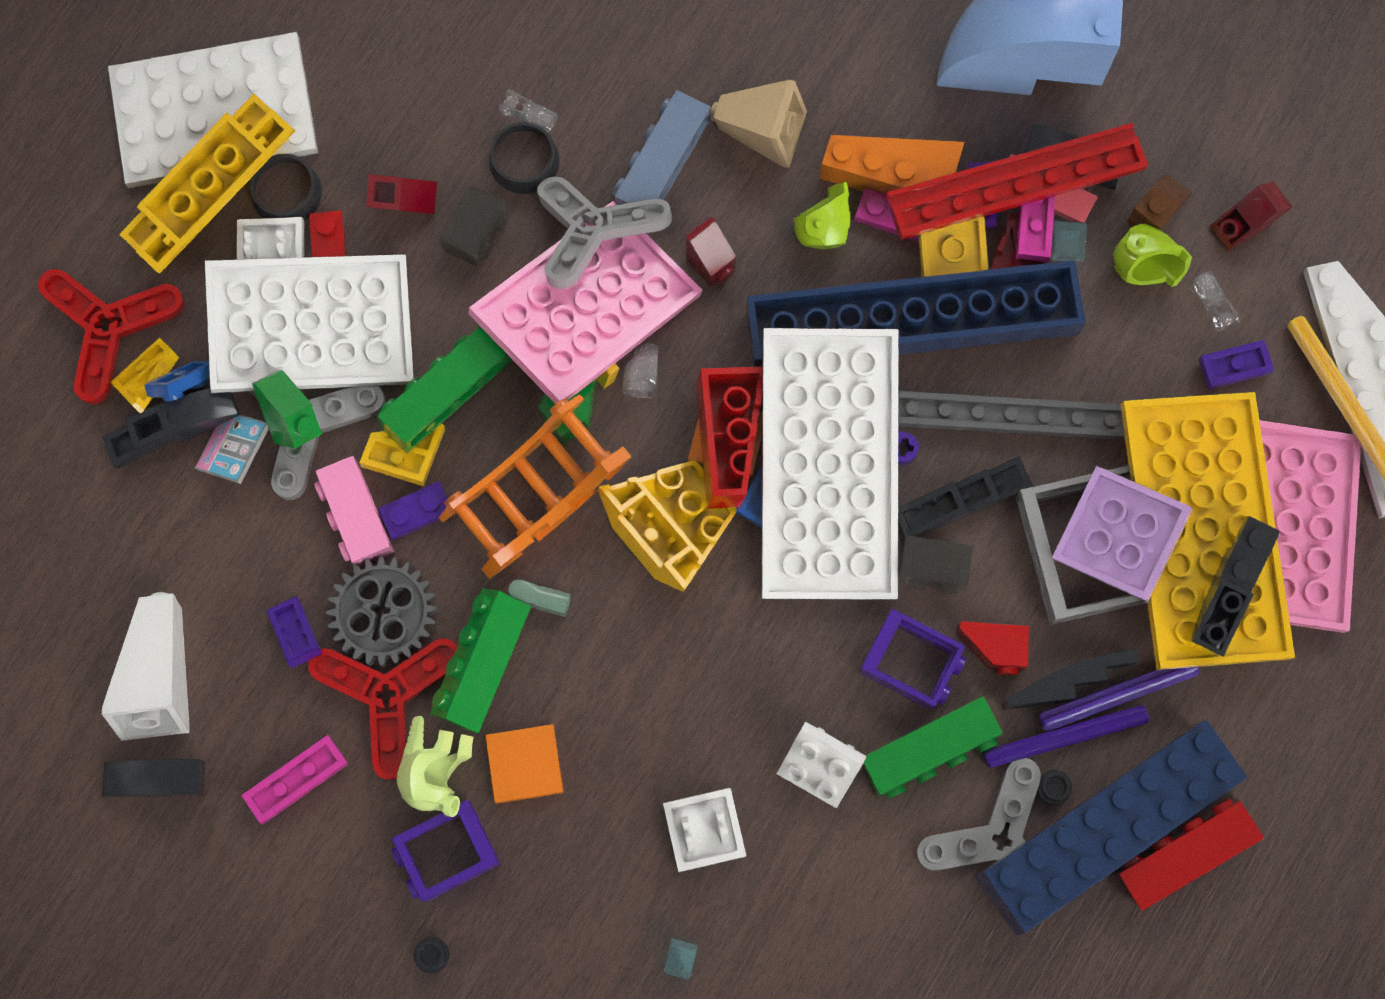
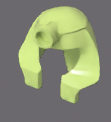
M416 716L412 720L409 736L407 737L408 742L406 743L397 773V786L402 795L401 797L411 807L420 811L437 810L442 811L445 816L455 817L459 811L460 800L457 796H453L455 792L448 787L447 781L457 766L472 757L474 737L461 734L457 753L447 756L451 750L454 733L440 730L434 748L423 749L424 719L422 716Z

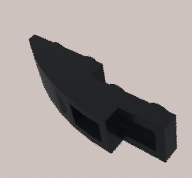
M211 388L184 395L176 400L164 402L144 410L142 413L133 415L125 419V426L102 438L112 466L119 469L174 441L184 443L240 414L232 392L211 393Z
M1251 516L1245 517L1232 546L1227 548L1212 580L1195 624L1191 642L1224 657L1254 595L1251 592L1281 532L1280 530Z

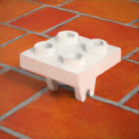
M302 217L237 220V260L304 258V220Z
M805 722L777 774L837 808L867 756L854 750L855 747L850 744L847 746L826 734L822 728H816Z
M731 788L663 803L678 872L746 857Z

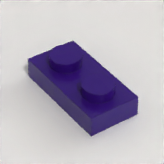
M1264 340L1202 355L1198 359L1208 390L1269 375L1274 371Z
M440 481L384 505L378 508L391 539L394 541L440 520L439 516L446 508L444 502L448 498Z

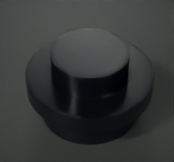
M1049 770L1041 775L1037 791L1041 799L1046 803L1052 805L1061 804L1070 797L1072 782L1064 772Z
M429 937L423 939L418 943L414 951L416 965L426 973L441 971L449 961L448 946L439 938Z

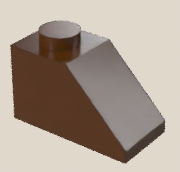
M1166 174L1153 185L1136 205L1126 222L1132 227L1139 224H1148L1161 231L1191 196L1192 192Z

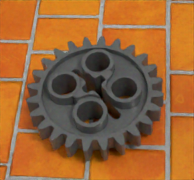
M382 556L379 557L377 566H374L369 559H366V569L361 570L354 564L352 566L355 575L351 577L343 573L342 577L346 584L344 586L334 584L333 587L340 594L338 597H328V601L336 606V609L326 611L329 617L336 618V621L330 623L328 628L331 631H340L333 639L336 643L346 641L342 648L343 652L347 654L355 649L353 654L355 661L358 662L366 655V664L368 666H372L376 658H378L382 667H386L388 658H392L394 663L399 665L401 654L404 653L406 657L410 658L412 656L410 649L413 646L419 650L423 649L422 644L419 642L421 637L425 639L432 638L426 631V627L437 626V623L429 618V615L438 613V608L428 603L437 598L434 593H425L431 587L428 580L418 583L423 576L420 570L410 575L412 568L410 563H405L400 569L397 558H393L389 566H387ZM388 583H392V588L385 602L386 586ZM371 584L377 585V595L372 599H364V588ZM401 592L411 593L410 603L404 607L396 606L395 599L397 595ZM385 603L390 612L389 614H383L380 621V617L375 612L377 609L382 610ZM361 617H368L370 619L368 629L363 632H356L354 630L356 620ZM380 622V635L378 640L374 641L373 635L376 633ZM391 625H402L403 632L399 638L395 640L387 638V630Z

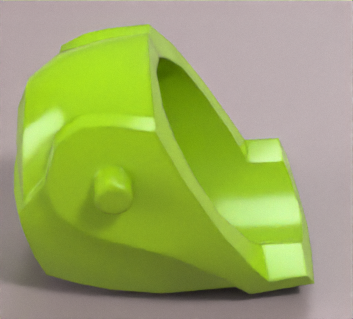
M846 181L829 187L827 198L793 218L795 235L803 246L815 249H832L845 245L848 229L850 228L849 192Z
M1139 224L1130 228L1113 252L1116 272L1125 282L1133 285H1151L1166 282L1170 287H1174L1187 273L1192 256L1183 246L1178 245L1167 234L1148 224Z

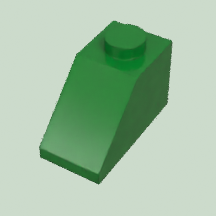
M277 370L252 383L274 444L297 448L322 435L312 404L283 370Z

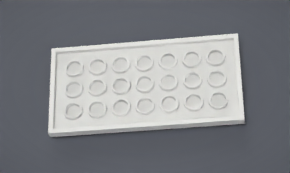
M763 329L762 599H898V329Z

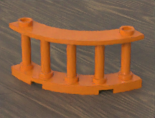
M580 394L569 402L564 398L550 409L552 416L508 459L463 494L457 491L444 502L446 508L439 516V519L445 522L457 514L488 551L487 557L489 560L481 570L489 580L522 556V551L535 542L532 538L535 537L539 542L572 515L597 492L595 488L604 479L610 480L632 457L624 447H621L613 454L609 450L605 452L573 412L584 400ZM563 422L595 460L593 464L596 467L591 473L588 471L584 473L552 434ZM542 443L574 480L572 485L575 488L564 499L561 496L557 497L526 460V457ZM515 467L547 505L545 509L548 513L536 523H533L532 520L527 521L497 484L500 479ZM485 491L517 528L516 534L518 537L506 546L503 543L499 544L467 506Z

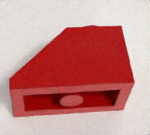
M960 621L957 625L956 634L988 669L998 670V675L1018 676V671H1023L1028 667L1029 626Z

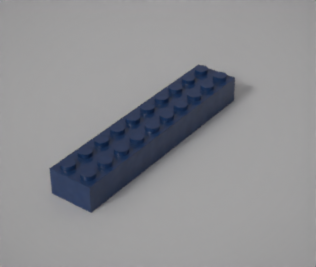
M1075 260L747 296L746 303L753 367H763L764 328L898 329V355L1074 336L1079 335L1086 323Z

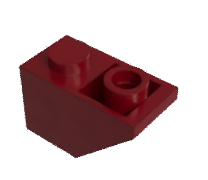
M369 174L366 207L435 214L438 182Z
M1274 182L1257 186L1210 226L1227 250L1231 251L1269 227L1293 207Z

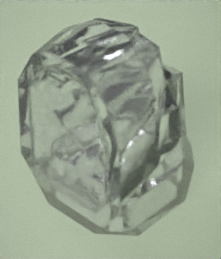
M646 343L635 349L633 358L625 365L623 395L632 398L650 399L656 397L659 346Z

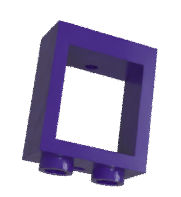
M892 608L859 673L932 711L936 704L943 706L951 691V687L946 684L952 673L956 676L960 673L967 659L961 655L966 646ZM897 628L950 655L929 696L877 669Z
M468 800L460 803L459 811L455 817L445 816L444 813H441L392 838L395 847L391 848V852L398 866L402 867L405 865L410 878L406 880V884L414 899L420 897L421 901L425 903L501 865L472 803ZM460 816L481 862L427 888L407 843Z

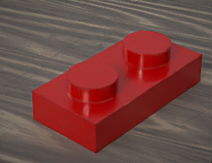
M342 211L309 214L312 257L347 256L344 215Z

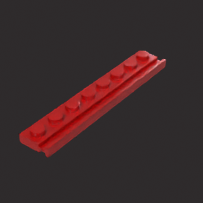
M1129 123L889 191L885 197L889 202L890 212L899 238L903 240L1144 171L1148 167V163L1139 138L1135 136L1134 125Z

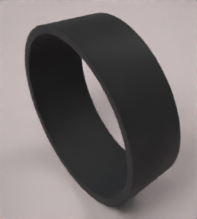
M518 122L506 126L495 136L490 150V170L494 179L506 190L518 194L537 192V187L543 180L555 177L560 162L559 152L550 135L542 127L529 122ZM531 131L542 135L550 142L552 149L551 159L542 173L530 179H514L504 174L498 168L494 159V151L497 145L512 133Z
M278 154L271 156L250 180L252 202L257 213L263 219L302 217L305 221L309 218V214L316 211L321 201L322 186L319 177L305 161L294 155ZM281 163H295L304 166L309 171L311 177V190L307 199L300 206L290 211L276 212L260 204L255 196V187L259 178L266 170Z

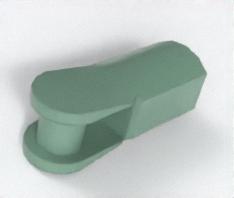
M515 580L509 586L510 596L531 606V608L535 607L537 610L563 617L566 616L571 594L544 586L539 587L524 580Z

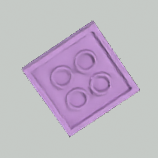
M1096 466L1052 558L1148 602L1193 509L1184 503Z

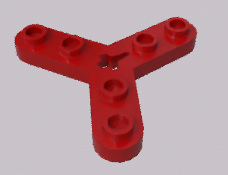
M60 269L46 271L38 283L39 292L42 296L85 330L74 380V391L84 403L90 405L99 404L108 397L121 338L180 315L185 306L184 296L177 287L171 284H162L107 305ZM103 318H107L109 322L113 321V323L109 324V330L106 332L101 328H97L102 325L101 320Z
M449 639L433 641L386 674L327 648L321 649L322 654L310 659L308 662V670L311 676L318 682L369 706L372 765L375 773L384 780H397V773L407 743L405 704L446 676V666L449 660L454 657L458 647ZM384 686H389L391 691L396 692V696L390 698L389 713H386L384 700L378 698V693L384 691Z

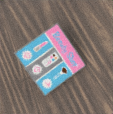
M239 415L216 426L195 469L241 484L269 429L267 423Z

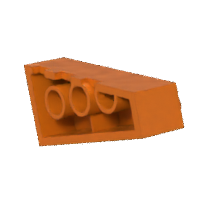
M831 135L822 161L819 179L836 184L846 181L848 187L864 192V189L867 188L887 194V192L956 173L965 142Z

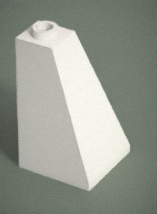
M157 592L151 596L139 597L102 706V715L121 741L189 733L182 608L174 594Z

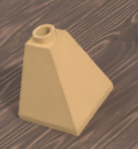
M785 80L721 95L719 102H714L712 105L710 118L711 121H715L720 131L778 165L789 168L807 110L796 82Z

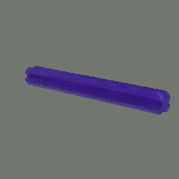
M1199 667L1155 669L1040 712V724L1045 731L1059 728L1198 676L1200 673Z
M1140 705L988 749L984 751V759L989 768L1000 766L1148 723V712L1145 706Z

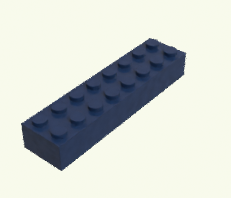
M1206 719L1179 735L975 877L1015 936L1024 934L1248 777Z

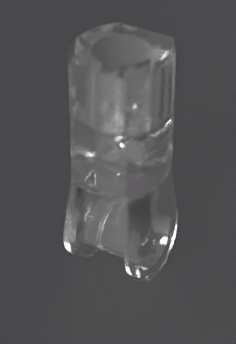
M513 90L506 91L504 103L498 105V110L501 113L523 122L536 124L547 133H551L558 119L557 112L537 104ZM517 104L524 106L522 111L515 109Z
M1208 271L1192 281L1214 328L1218 332L1223 331L1228 324L1236 325L1240 322L1237 311L1226 297L1212 271ZM1221 305L1224 313L1219 314L1216 307Z

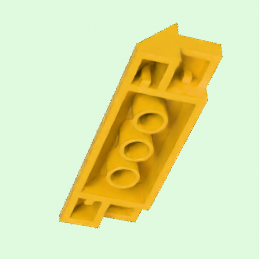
M253 93L232 116L226 112L138 204L137 208L141 212L119 235L160 274L289 139L295 130Z

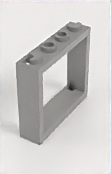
M1129 465L1107 470L1131 481ZM1092 474L1022 489L1015 497L1050 625L1147 603L1129 594L1073 608H1066L1038 502L1084 492Z

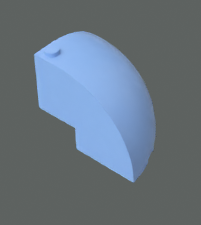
M973 0L955 25L940 62L936 86L1023 95L1032 94L1037 79L1102 86L1120 47L1123 0Z

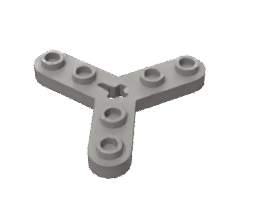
M549 177L543 180L537 187L540 203L568 229L545 266L547 281L550 286L556 289L569 288L579 280L603 240L661 231L672 222L671 207L668 202L662 199H650L596 208L562 177Z
M377 385L348 387L309 400L322 433L380 414V408L386 403L385 395ZM248 391L254 398L257 399L255 391ZM319 436L297 448L280 445L271 478L272 488L280 498L294 500L304 493Z
M1028 758L1011 762L1005 770L988 825L931 835L924 838L916 849V857L919 864L927 870L938 871L993 860L996 862L1024 843L1025 840L1022 836L1041 779L1038 765ZM1005 823H1007L1009 828L1006 831V839L1011 841L1010 846H1004L1000 851L996 849L997 843L992 838L993 835H1000Z

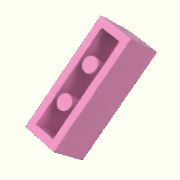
M354 456L316 470L319 481L314 483L321 501H328L331 511L326 513L333 531H340L343 542L338 543L344 560L346 562L351 560L353 564L362 567L365 565L366 559L374 562L381 556L386 557L393 554L394 550L360 466Z

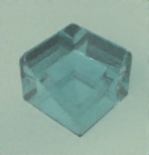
M1055 221L1052 234L1051 260L1084 261L1087 223Z
M671 938L664 972L684 979L690 978L698 946L694 943Z

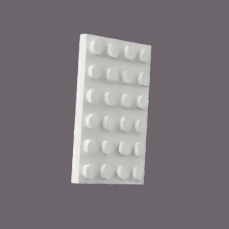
M297 32L108 66L124 180L128 188L159 183L226 112L232 116L253 93L295 130L272 156L290 154L301 157L318 153Z
M406 255L205 261L211 393L254 391L253 382L277 370H283L298 389L407 385L414 379Z

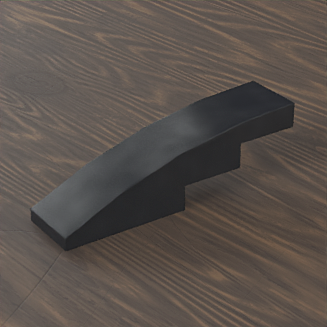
M1018 456L990 470L984 469L961 481H953L899 506L898 521L906 539L909 540L1016 496L1020 490L1034 487L1021 457Z
M1137 648L1100 655L1060 669L1035 681L1002 703L1003 710L1072 701L1076 698L1075 687L1102 684L1108 680L1106 670L1132 667L1139 662Z

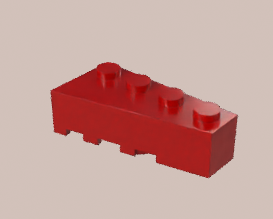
M763 367L701 368L696 381L707 509L741 507L747 495L753 447L758 426L757 421L763 394Z
M1230 798L1222 801L1212 808L1214 813L1204 819H1201L1200 816L1192 819L1182 826L1183 832L1173 838L1169 834L1162 837L1151 845L1154 850L1143 857L1139 853L1123 864L1124 868L1119 871V875L1142 911L1264 839V836L1238 798L1233 801Z

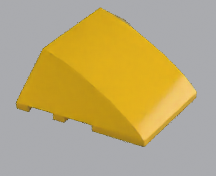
M696 460L660 469L657 473L640 478L635 476L628 478L626 482L612 486L607 484L598 488L613 530L654 579L682 592L685 591L737 510V508L707 509L704 469Z

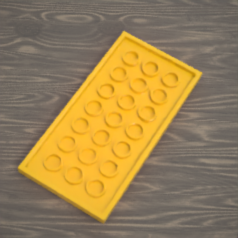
M1255 392L1123 401L1120 405L1131 481L1184 503L1193 509L1147 602L1156 670L1291 660L1295 658L1277 540L1251 592L1254 595L1224 657L1191 642L1195 624L1212 580L1227 548L1232 546L1245 517L1251 516L1276 529Z

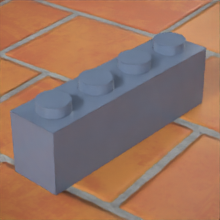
M679 90L675 91L671 99H665L659 111L661 117L656 126L650 125L644 137V142H646L641 152L636 151L629 162V173L625 179L621 177L614 187L613 195L617 205L650 199L665 200L710 121V106Z

